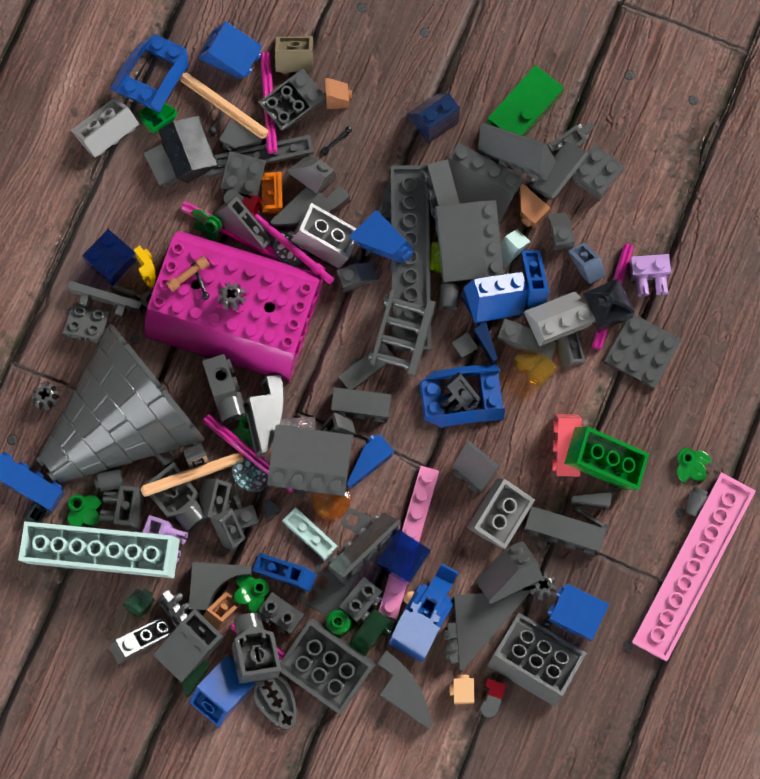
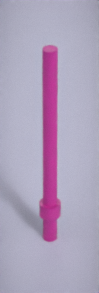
M256 214L254 216L270 235L311 268L313 274L321 277L328 284L334 281V278L325 271L321 264H316L260 215Z

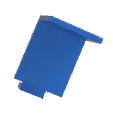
M441 564L429 586L425 584L423 586L419 585L388 643L390 646L420 662L424 661L440 627L454 605V602L451 601L452 598L448 597L447 594L458 575V571Z

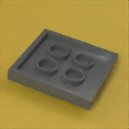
M634 314L633 318L626 321L604 363L654 390L678 348L681 339Z

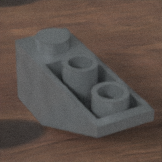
M165 616L115 640L109 649L119 665L169 637L173 630Z

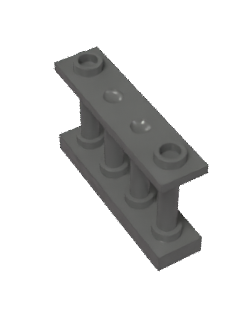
M391 290L390 295L386 294L384 300L386 310L375 349H371L368 360L371 361L372 367L376 366L377 361L404 367L408 371V376L416 378L436 302L428 300L427 305L423 304L421 306L395 299V291ZM392 306L421 313L423 316L422 323L418 322L416 324L389 317ZM387 324L416 331V334H418L417 341L410 342L384 335ZM382 342L410 349V352H413L412 359L407 361L379 353Z

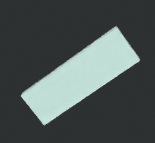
M296 507L282 520L322 560L325 561L338 548L331 539Z

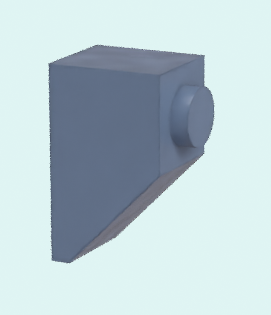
M585 242L568 250L581 276L589 284L597 282L600 278L606 276L600 257Z

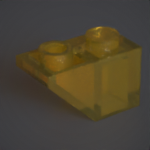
M544 354L516 355L513 361L515 368L519 372L526 373L529 376V381L533 385H539L540 387L558 369Z

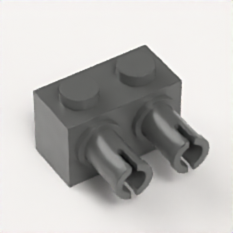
M120 486L119 492L105 491L103 495L107 497H103V502L105 504L117 505L116 511L101 510L100 514H103V516L99 515L100 522H111L121 529L140 531L145 496H143L139 487Z
M363 577L339 606V610L346 612L356 624L360 621L364 622L370 615L369 609L372 606L376 607L383 599L381 597L382 591Z
M274 593L269 595L258 611L261 614L262 621L268 625L270 623L276 625V630L284 636L287 633L292 636L305 617L302 612Z

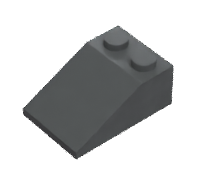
M470 441L466 443L452 465L453 475L459 480L464 479L468 483L467 486L476 493L478 491L480 494L495 479L499 468L498 464Z
M521 541L506 548L476 579V583L489 603L492 604L543 579L537 560L525 543Z

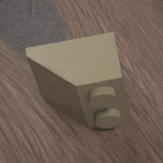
M313 36L276 37V72L288 74L290 72H298L302 68L306 73L313 72Z

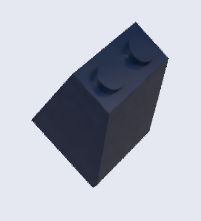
M437 93L408 112L407 116L427 143H430L458 124L460 107L449 93Z

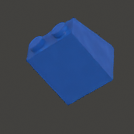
M225 21L214 28L197 58L240 80L248 77L253 69L251 65L261 56L260 50L262 45Z
M377 210L349 236L360 248L399 263L409 260L415 251Z
M226 656L197 686L189 703L220 728L253 689L257 681L239 684L235 661L233 658Z

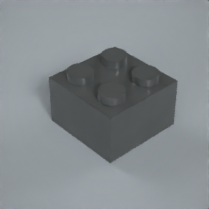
M594 144L588 151V156L570 177V180L600 201L621 176L625 166Z

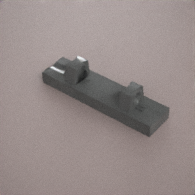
M69 281L67 287L70 293L81 296L80 306L88 307L90 299L116 306L115 314L120 318H124L126 310L142 314L144 309L140 301L73 281Z

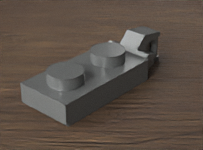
M592 122L587 123L583 127L581 124L575 125L547 146L552 155L554 154L553 149L559 142L562 144L568 141L578 147L589 138L587 133L594 129L595 126Z

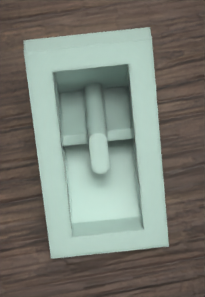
M518 229L505 236L501 241L504 268L531 243Z

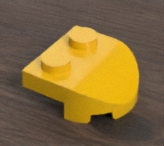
M139 245L134 249L136 258L142 266L139 268L142 280L152 290L155 288L158 279L153 265V257L147 249L143 250Z

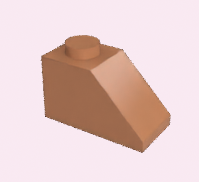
M325 78L327 109L349 108V101H352V90H348V84Z
M523 183L520 185L519 206L521 221L527 227L531 226L535 229L549 214L550 207Z
M225 592L206 610L203 617L219 632L241 604L234 603L233 596Z

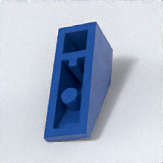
M540 250L521 251L523 277L528 289L527 306L536 307L547 303L549 288Z
M381 434L373 435L366 440V445L347 482L348 490H351L394 456V450Z
M259 553L252 570L307 592L311 591L317 576L316 573L304 566Z

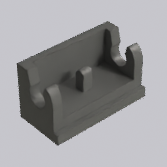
M162 143L144 153L160 186L164 185L166 188L181 181L176 178Z

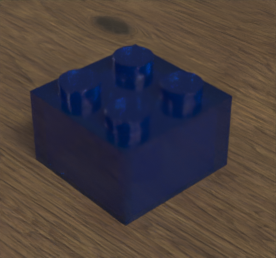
M109 229L82 255L85 263L112 286L137 261L135 252Z
M398 529L377 560V566L410 586L431 554V550Z

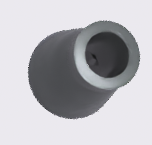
M694 486L690 490L685 512L696 517L708 498L706 497L708 492Z

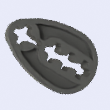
M280 676L278 678L259 680L254 689V700L261 712L274 724L286 730L292 729L296 725L297 709L295 698L288 682ZM265 681L272 682V690L278 691L276 694L277 699L283 700L281 708L272 706L274 704L273 698H268L269 691L262 688L265 686ZM282 711H284L288 717H293V719L291 720V725L288 726L287 723H282V721H284Z

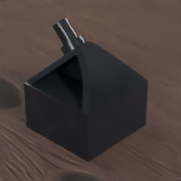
M618 278L583 293L582 298L588 303L596 319L593 323L598 333L633 318L635 311Z

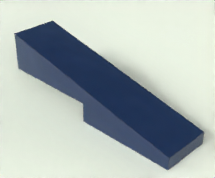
M464 291L461 293V300L463 301L464 305L466 306L467 310L472 316L469 303ZM486 321L476 323L478 327L474 328L473 334L491 364L494 365L497 363V355Z

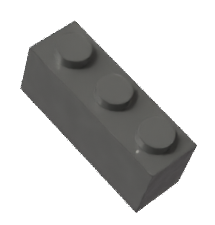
M334 387L331 414L336 413L343 417L352 416L355 420L360 421L368 418L373 419V422L384 423V421L389 420L391 394Z

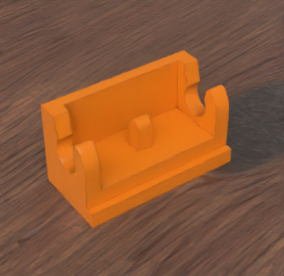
M282 172L263 173L261 179L262 214H278L283 210Z

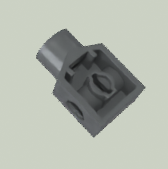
M222 354L203 360L204 369L221 422L224 424L232 423L246 417L248 414L236 376H231L234 374L230 359H226L225 355Z
M173 462L146 484L172 476L181 471ZM190 482L149 495L167 519H176L187 533L194 531L208 518L205 517L202 507L197 502L199 494Z
M247 613L236 617L234 624L237 637L234 639L231 647L239 684L278 678L281 672V665L274 633L264 630L261 614Z

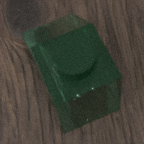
M137 588L122 606L131 614L144 620L156 600L152 597L153 593L143 588L141 591Z
M374 609L349 645L366 656L377 643L391 620Z
M206 660L182 682L183 692L186 697L189 698L211 667V664Z

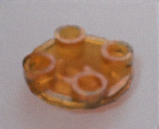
M347 490L345 491V496L314 492L312 505L314 511L320 517L334 521L341 518L348 511L350 496Z

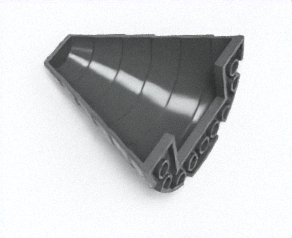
M110 324L106 328L76 388L73 390L52 434L49 435L36 460L42 467L46 466L50 470L47 474L53 481L58 480L62 484L87 475L107 471L110 468L130 464L135 460L180 449L181 446L202 442L205 439L122 335Z

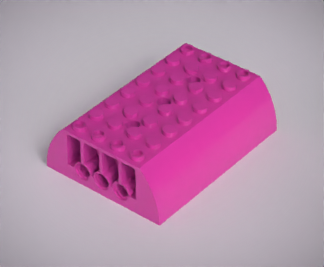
M178 231L172 237L147 307L145 338L209 358L224 354L225 358L230 359L231 364L266 376L281 374L282 381L290 383L325 280L317 277L312 271ZM204 256L210 265L203 271L199 270L198 272L206 292L210 294L209 299L205 300L202 298L203 292L201 288L195 290L191 287L194 281H198L195 274L180 284L181 287L172 292L166 283L173 277L177 278L190 268L192 263H196L197 259ZM230 282L231 286L235 282L240 284V289L244 288L246 296L243 297L246 299L244 305L239 304V309L235 311L233 307H230L229 310L224 309V304H219L217 299L218 296H221L218 294L220 287L226 288L225 283ZM269 303L275 306V310L271 313L264 310L265 305Z

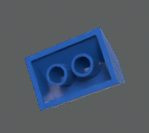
M522 272L474 279L464 287L475 323L524 315L528 289Z

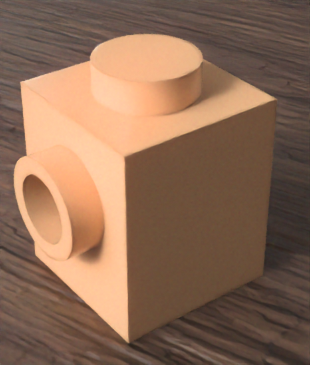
M457 675V679H453V684H450V696L454 695V704H474V678H469V675Z

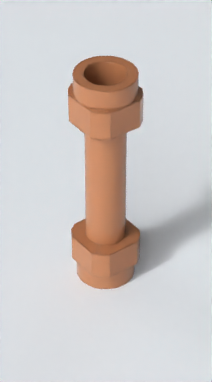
M204 256L195 261L196 264L177 278L173 277L166 283L172 292L181 287L180 284L199 270L203 271L210 265Z

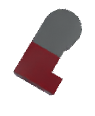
M229 190L225 193V203L237 196L253 216L258 214L263 202L259 196L252 194L251 199L241 196L235 190Z
M487 679L484 688L489 689L486 701L480 707V712L483 717L490 719L498 712L506 684Z

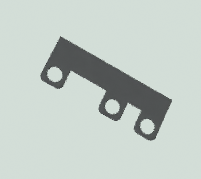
M349 508L341 523L344 527L357 534L362 528L367 529L371 525L370 521L372 518L353 508ZM349 514H356L359 517L357 525L351 526L347 523ZM356 535L353 538L352 543L358 538ZM320 558L315 569L319 574L330 579L325 591L314 585L311 589L317 592L315 601H307L305 599L306 591L304 590L301 592L299 599L306 605L328 616L330 612L339 610V606L343 603L359 572L344 586L331 572H324L321 569V563L324 560Z

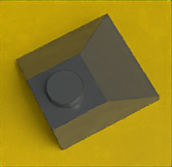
M310 156L304 157L287 171L316 194L336 179L335 170L320 159Z

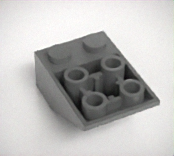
M302 68L260 100L259 103L283 131L325 103L326 96Z
M194 609L171 633L154 656L182 683L224 641V638Z

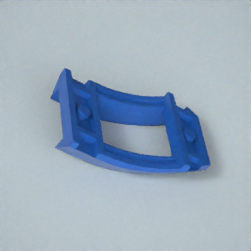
M156 34L139 43L129 55L110 90L160 113L165 101L169 98L182 74L189 68L187 50ZM145 51L173 64L158 90L129 77L133 67Z
M494 364L456 367L432 372L419 382L424 420L434 423L440 428L467 423L503 421L506 408H503L498 372L501 370ZM457 372L463 377L478 376L482 409L444 415L443 406L439 403L442 398L440 380L450 379Z

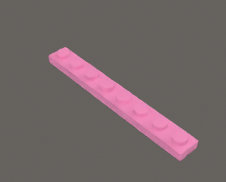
M420 466L378 615L395 620L398 618L438 478V470Z

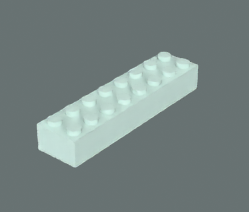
M24 522L18 560L35 565L174 578L180 539L170 535Z

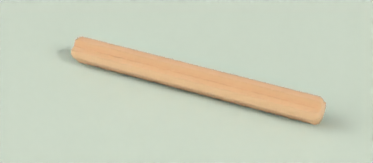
M189 73L182 74L180 78L182 83L259 138H266L269 131Z
M238 452L143 485L141 492L145 497L240 464L244 461V457Z

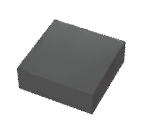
M468 332L452 342L453 347L462 359L478 350V346Z

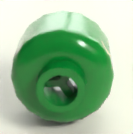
M342 610L330 612L325 620L327 630L335 636L341 637L350 630L351 619Z

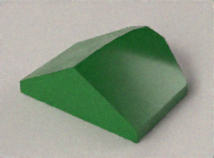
M164 103L160 113L145 106L136 114L149 132L156 133L159 129L174 121L178 111L173 106Z

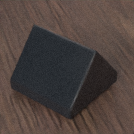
M265 499V520L270 522L281 512V509L269 499Z
M33 501L22 518L28 522L40 523L47 510Z

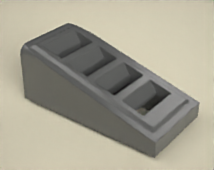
M612 492L572 496L570 504L608 510L611 504Z

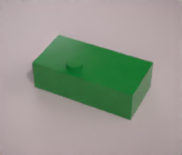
M535 65L488 117L487 124L526 137L562 97L564 87Z
M588 426L575 427L564 464L621 489L639 490L649 453Z

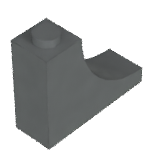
M192 562L189 605L191 607L189 611L192 612L196 609L203 616L211 606L217 592L234 579L241 576L252 577V567Z

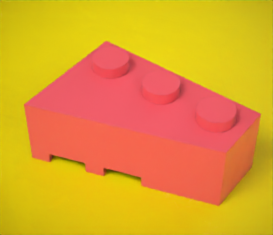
M556 414V421L553 422V432L556 433V440H553L555 459L552 460V471H555L556 476L580 477L579 470L564 464L574 428L582 427V418L579 415Z

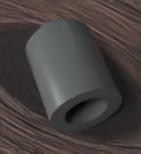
M444 282V284L440 285L439 309L457 310L459 286L455 285V282Z
M121 469L97 473V477L94 478L96 489H100L101 492L119 489L120 486H124Z

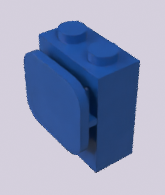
M566 583L564 588L560 586L556 597L559 599L556 605H551L547 613L550 616L548 621L567 632L591 642L609 604Z

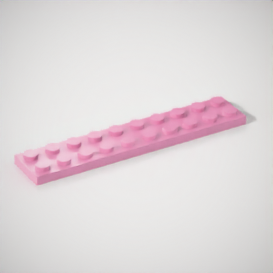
M722 472L720 473L631 643L666 662L668 661L754 496L755 490Z

